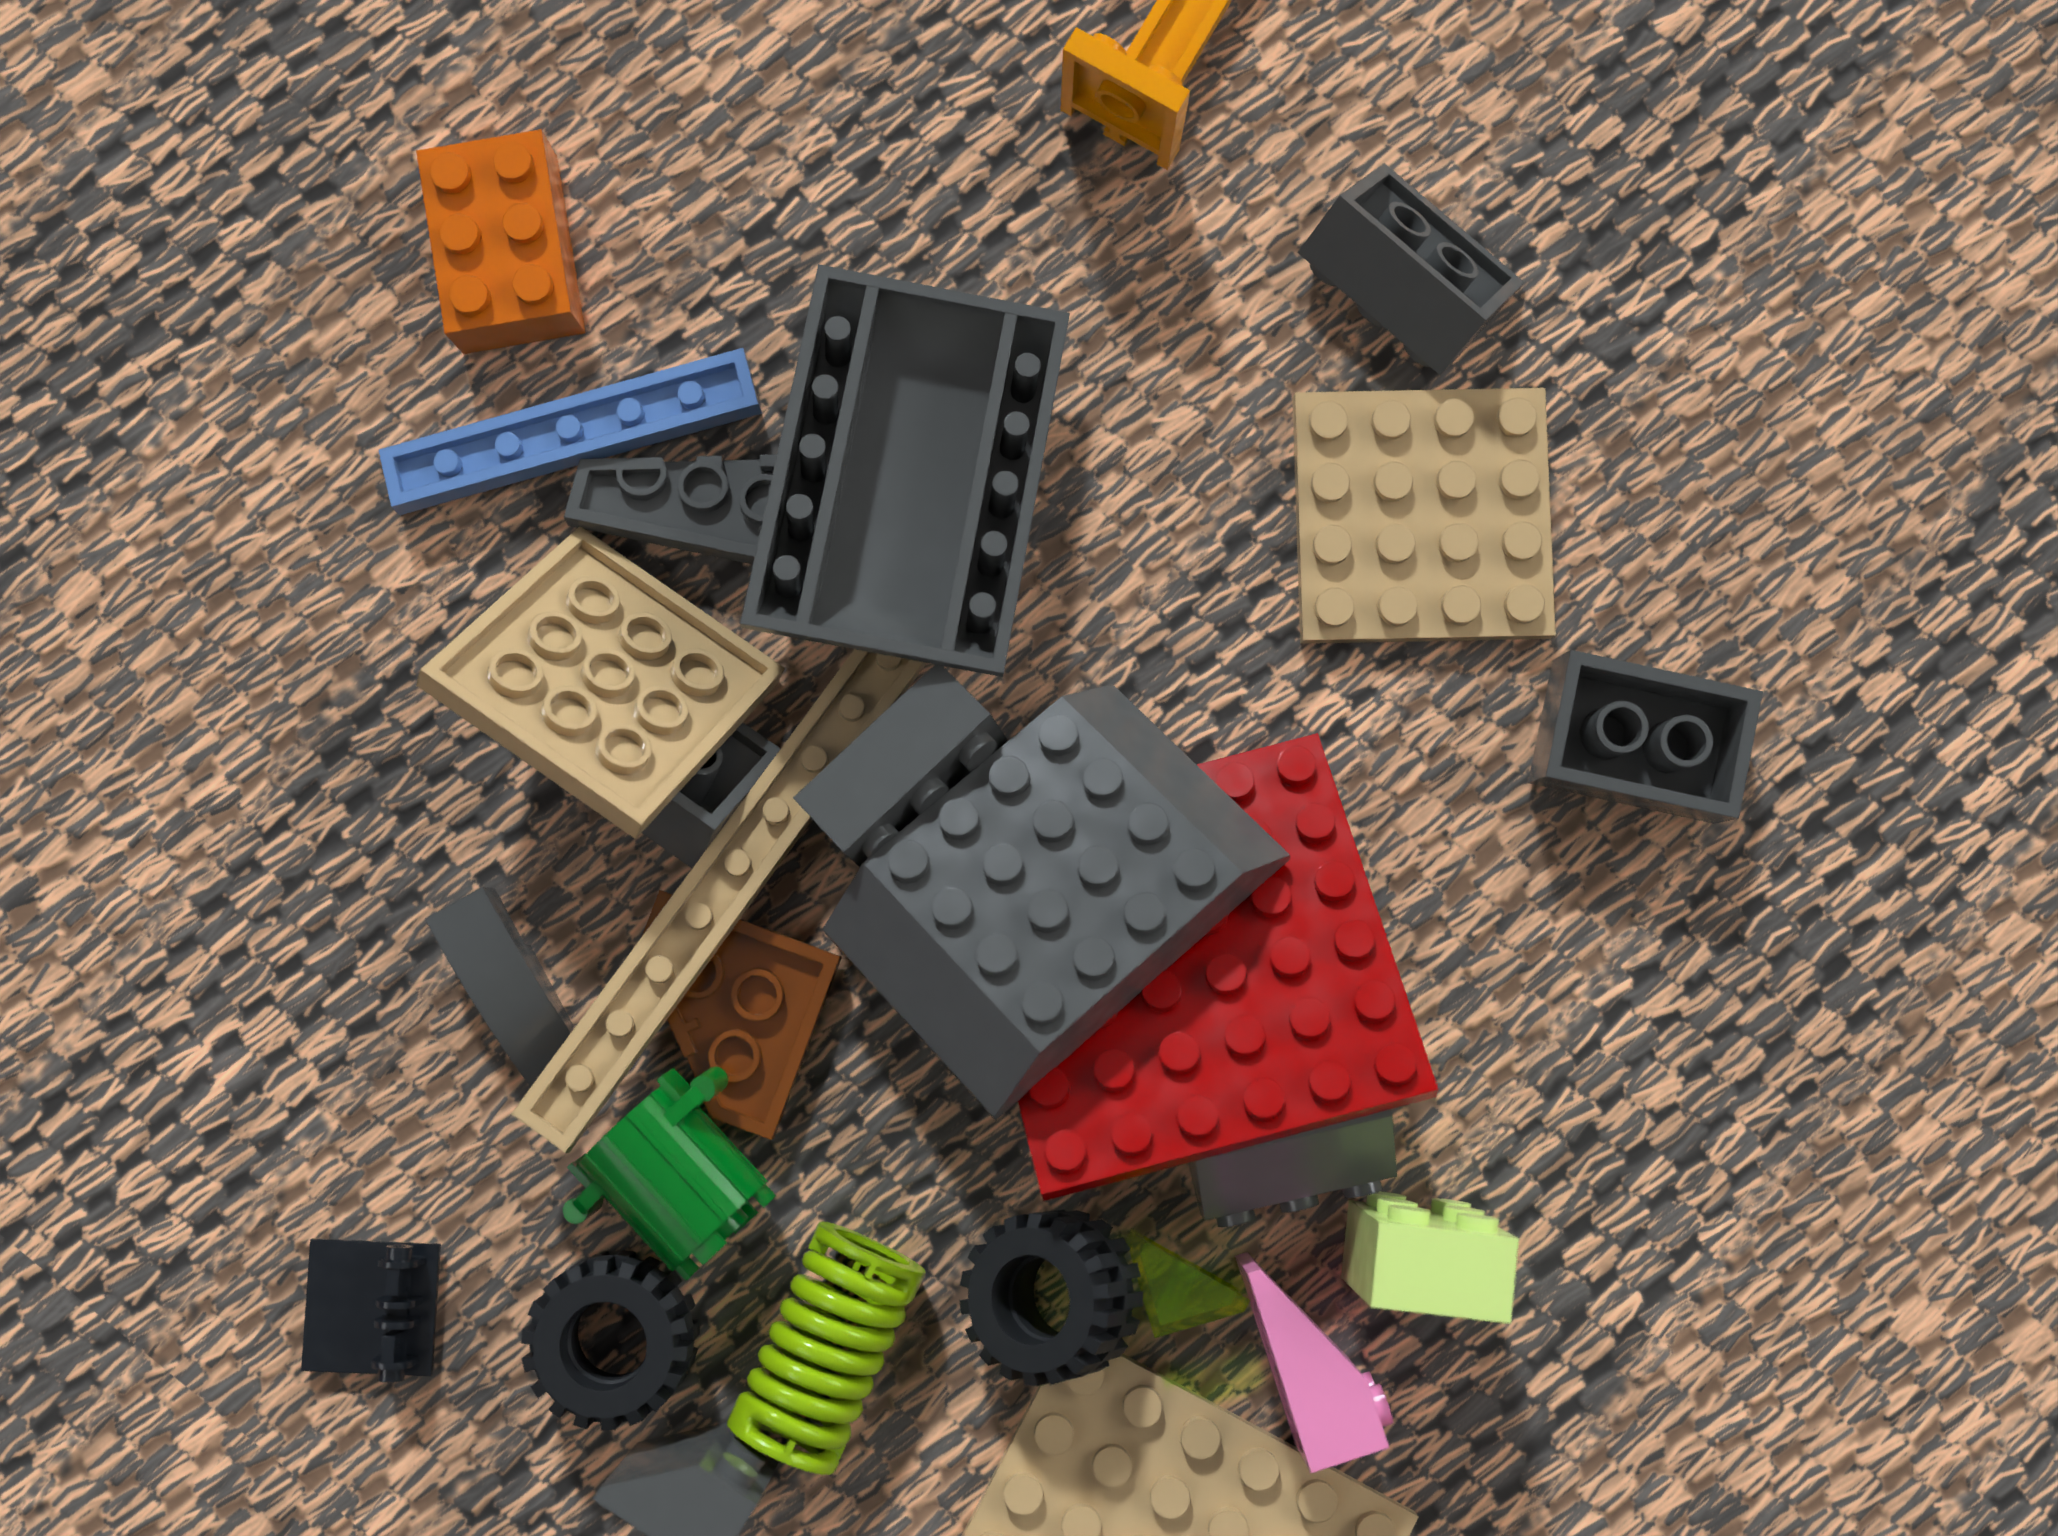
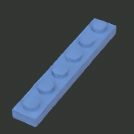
M740 348L379 449L378 451L391 507L398 515H403L574 467L579 464L580 459L606 458L762 414L747 356L744 349Z

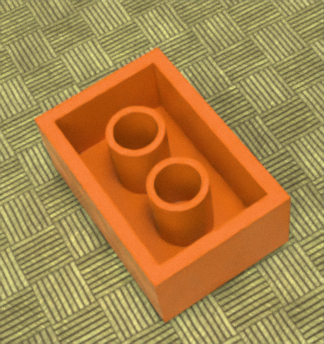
M542 129L416 150L444 334L463 354L586 333L558 158Z

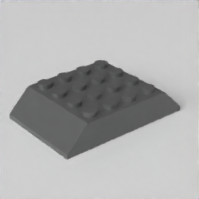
M818 264L741 617V628L1003 677L1070 313Z
M1111 684L1061 696L863 862L823 927V931L996 1121L1028 1093L1029 1089L1047 1073L1064 1061L1099 1030L1114 1014H1117L1142 989L1170 967L1220 920L1233 911L1263 882L1290 860V854L1124 694Z

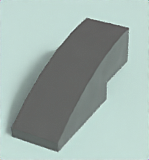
M481 887L430 915L425 920L489 1029L531 1087L575 1027L531 945H525L496 889Z

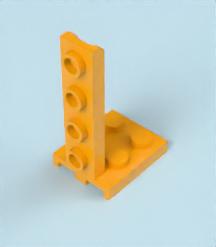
M1157 0L1127 51L1116 40L1107 35L1095 33L1091 36L1076 27L1063 48L1061 111L1069 116H1072L1075 110L1080 111L1105 125L1103 135L1123 146L1130 139L1157 154V165L1168 170L1180 150L1190 90L1183 87V83L1232 0Z

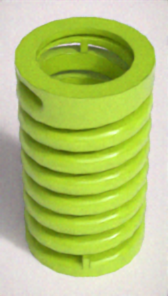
M822 1221L818 1223L808 1246L811 1250L805 1252L802 1257L803 1266L820 1277L860 1296L867 1302L857 1300L838 1288L811 1276L800 1274L793 1277L790 1287L794 1295L800 1299L786 1298L782 1301L779 1307L780 1313L788 1322L776 1321L771 1324L769 1336L777 1345L768 1344L760 1348L758 1360L765 1368H754L747 1376V1383L755 1393L747 1391L739 1394L727 1420V1426L742 1441L775 1460L807 1472L831 1475L836 1471L840 1457L851 1438L850 1423L861 1416L863 1412L862 1399L867 1397L874 1388L872 1375L878 1373L884 1366L883 1352L894 1344L895 1334L893 1328L898 1327L904 1322L906 1317L904 1306L914 1300L926 1271L917 1262L888 1246L848 1228ZM828 1247L853 1259L851 1268L826 1256ZM861 1265L866 1267L864 1274L858 1272ZM875 1273L884 1282L873 1279V1274ZM839 1317L851 1320L858 1326L850 1325ZM834 1343L843 1345V1346H845L847 1349H849L850 1351L844 1350V1349L838 1347L837 1345H835ZM826 1368L835 1370V1371H837V1372H838L839 1374H841V1375L834 1374L833 1372H831L830 1370H828V1369H826ZM820 1394L827 1395V1396H829L831 1399H827V1398L823 1397V1396L820 1395ZM800 1415L819 1420L823 1426L813 1424ZM760 1429L786 1438L785 1445L760 1432ZM795 1444L801 1446L809 1453L794 1449Z

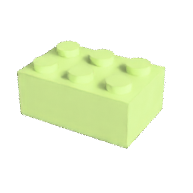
M1379 1191L1367 1195L1366 1202L1349 1200L1341 1278L1372 1308L1511 1324L1519 1238L1499 1228L1498 1218L1485 1216V1211L1471 1208V1203L1432 1198L1431 1209L1418 1208V1203L1407 1201L1405 1195Z

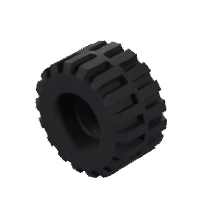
M1065 1209L1015 1215L1004 1219L1005 1225L992 1226L983 1234L986 1244L974 1245L967 1257L974 1264L973 1270L962 1271L960 1286L968 1288V1299L959 1301L961 1315L970 1314L972 1326L965 1329L971 1343L981 1341L984 1348L979 1356L988 1366L1001 1363L999 1375L1010 1381L1023 1378L1024 1385L1041 1386L1048 1383L1053 1385L1098 1372L1109 1366L1108 1360L1118 1358L1124 1353L1128 1345L1122 1337L1136 1334L1140 1320L1131 1315L1133 1308L1143 1306V1291H1134L1132 1279L1141 1277L1138 1264H1127L1124 1255L1131 1249L1123 1238H1109L1112 1226L1102 1219L1090 1221V1213L1078 1210L1065 1212ZM1045 1260L1052 1263L1059 1270L1069 1292V1312L1060 1332L1051 1328L1044 1321L1035 1302V1278Z
M622 1250L616 1255H609V1251L595 1254L585 1261L581 1260L554 1278L543 1288L544 1294L533 1302L527 1314L533 1317L532 1321L522 1330L521 1344L530 1345V1352L522 1358L525 1373L533 1370L536 1372L538 1380L530 1387L539 1399L547 1392L555 1401L548 1409L550 1412L561 1418L568 1411L576 1415L573 1422L574 1426L587 1429L593 1422H601V1431L616 1430L622 1422L628 1421L630 1426L639 1423L653 1410L656 1412L667 1402L684 1381L689 1367L695 1361L698 1348L694 1347V1340L700 1334L699 1320H693L691 1310L696 1306L691 1293L685 1296L682 1294L678 1285L683 1280L674 1270L667 1275L659 1269L661 1261L651 1256L645 1260L637 1259L635 1251ZM598 1302L615 1303L625 1307L637 1317L644 1329L647 1343L644 1362L638 1369L627 1374H612L598 1369L586 1358L579 1343L578 1327L582 1313L589 1306Z

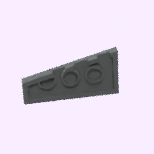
M777 454L760 455V460H723L722 456H697V461L664 462L662 457L580 459L564 519L567 525L571 527H582L585 530L753 565Z

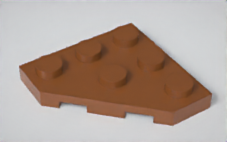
M659 890L642 936L673 894ZM742 919L738 921L667 1019L684 1058H687L695 1078L711 1067H720L728 1075L727 1087L705 1102L711 1118L770 1140L775 1138L842 956Z

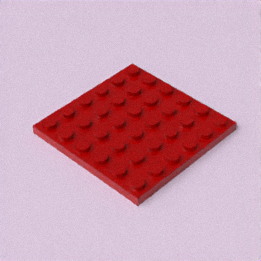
M1318 733L1197 764L1202 771L1290 854V860L1211 928L1206 935L1170 967L1142 989L1117 1014H1114L1099 1030L1064 1061L1047 1073L1018 1101L1043 1201L1437 1097L1439 1089Z

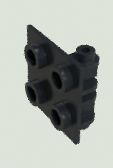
M310 1239L301 1371L377 1374V1381L401 1382L404 1381L405 1375L432 1376L441 1244Z

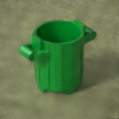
M720 1067L709 1068L694 1078L690 1085L675 1068L669 1070L656 1080L661 1085L659 1088L654 1090L621 1119L587 1153L567 1166L568 1170L585 1189L566 1201L563 1206V1216L572 1224L582 1223L602 1207L605 1198L671 1272L676 1270L687 1281L699 1269L698 1265L689 1257L691 1254L704 1265L727 1243L725 1240L733 1232L736 1234L759 1213L748 1202L752 1196L763 1208L776 1197L774 1192L766 1185L768 1181L700 1108L706 1101L719 1094L728 1085V1075Z

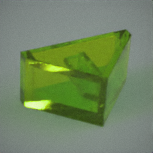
M1131 1228L1125 1240L1131 1249L1129 1250L1131 1261L1138 1264L1141 1277L1137 1278L1140 1291H1143V1303L1154 1338L1245 1312L1250 1299L1243 1290Z

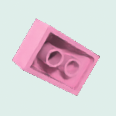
M1248 1252L1235 1256L1294 1443L1310 1472L1314 1473L1388 1449L1389 1445L1383 1427L1393 1424V1418L1381 1385H1375L1369 1371L1361 1373L1348 1356Z

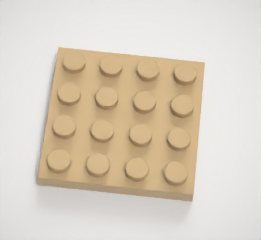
M1545 388L1295 392L1292 399L1300 644L1551 639L1556 636Z
M578 527L422 667L416 686L636 839L777 686L785 668L582 527Z

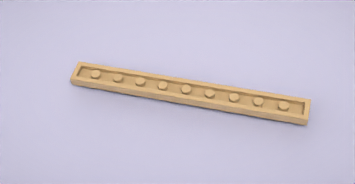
M856 649L853 650L511 1113L513 1116L563 1152H571L813 820L793 797L908 690L927 663Z

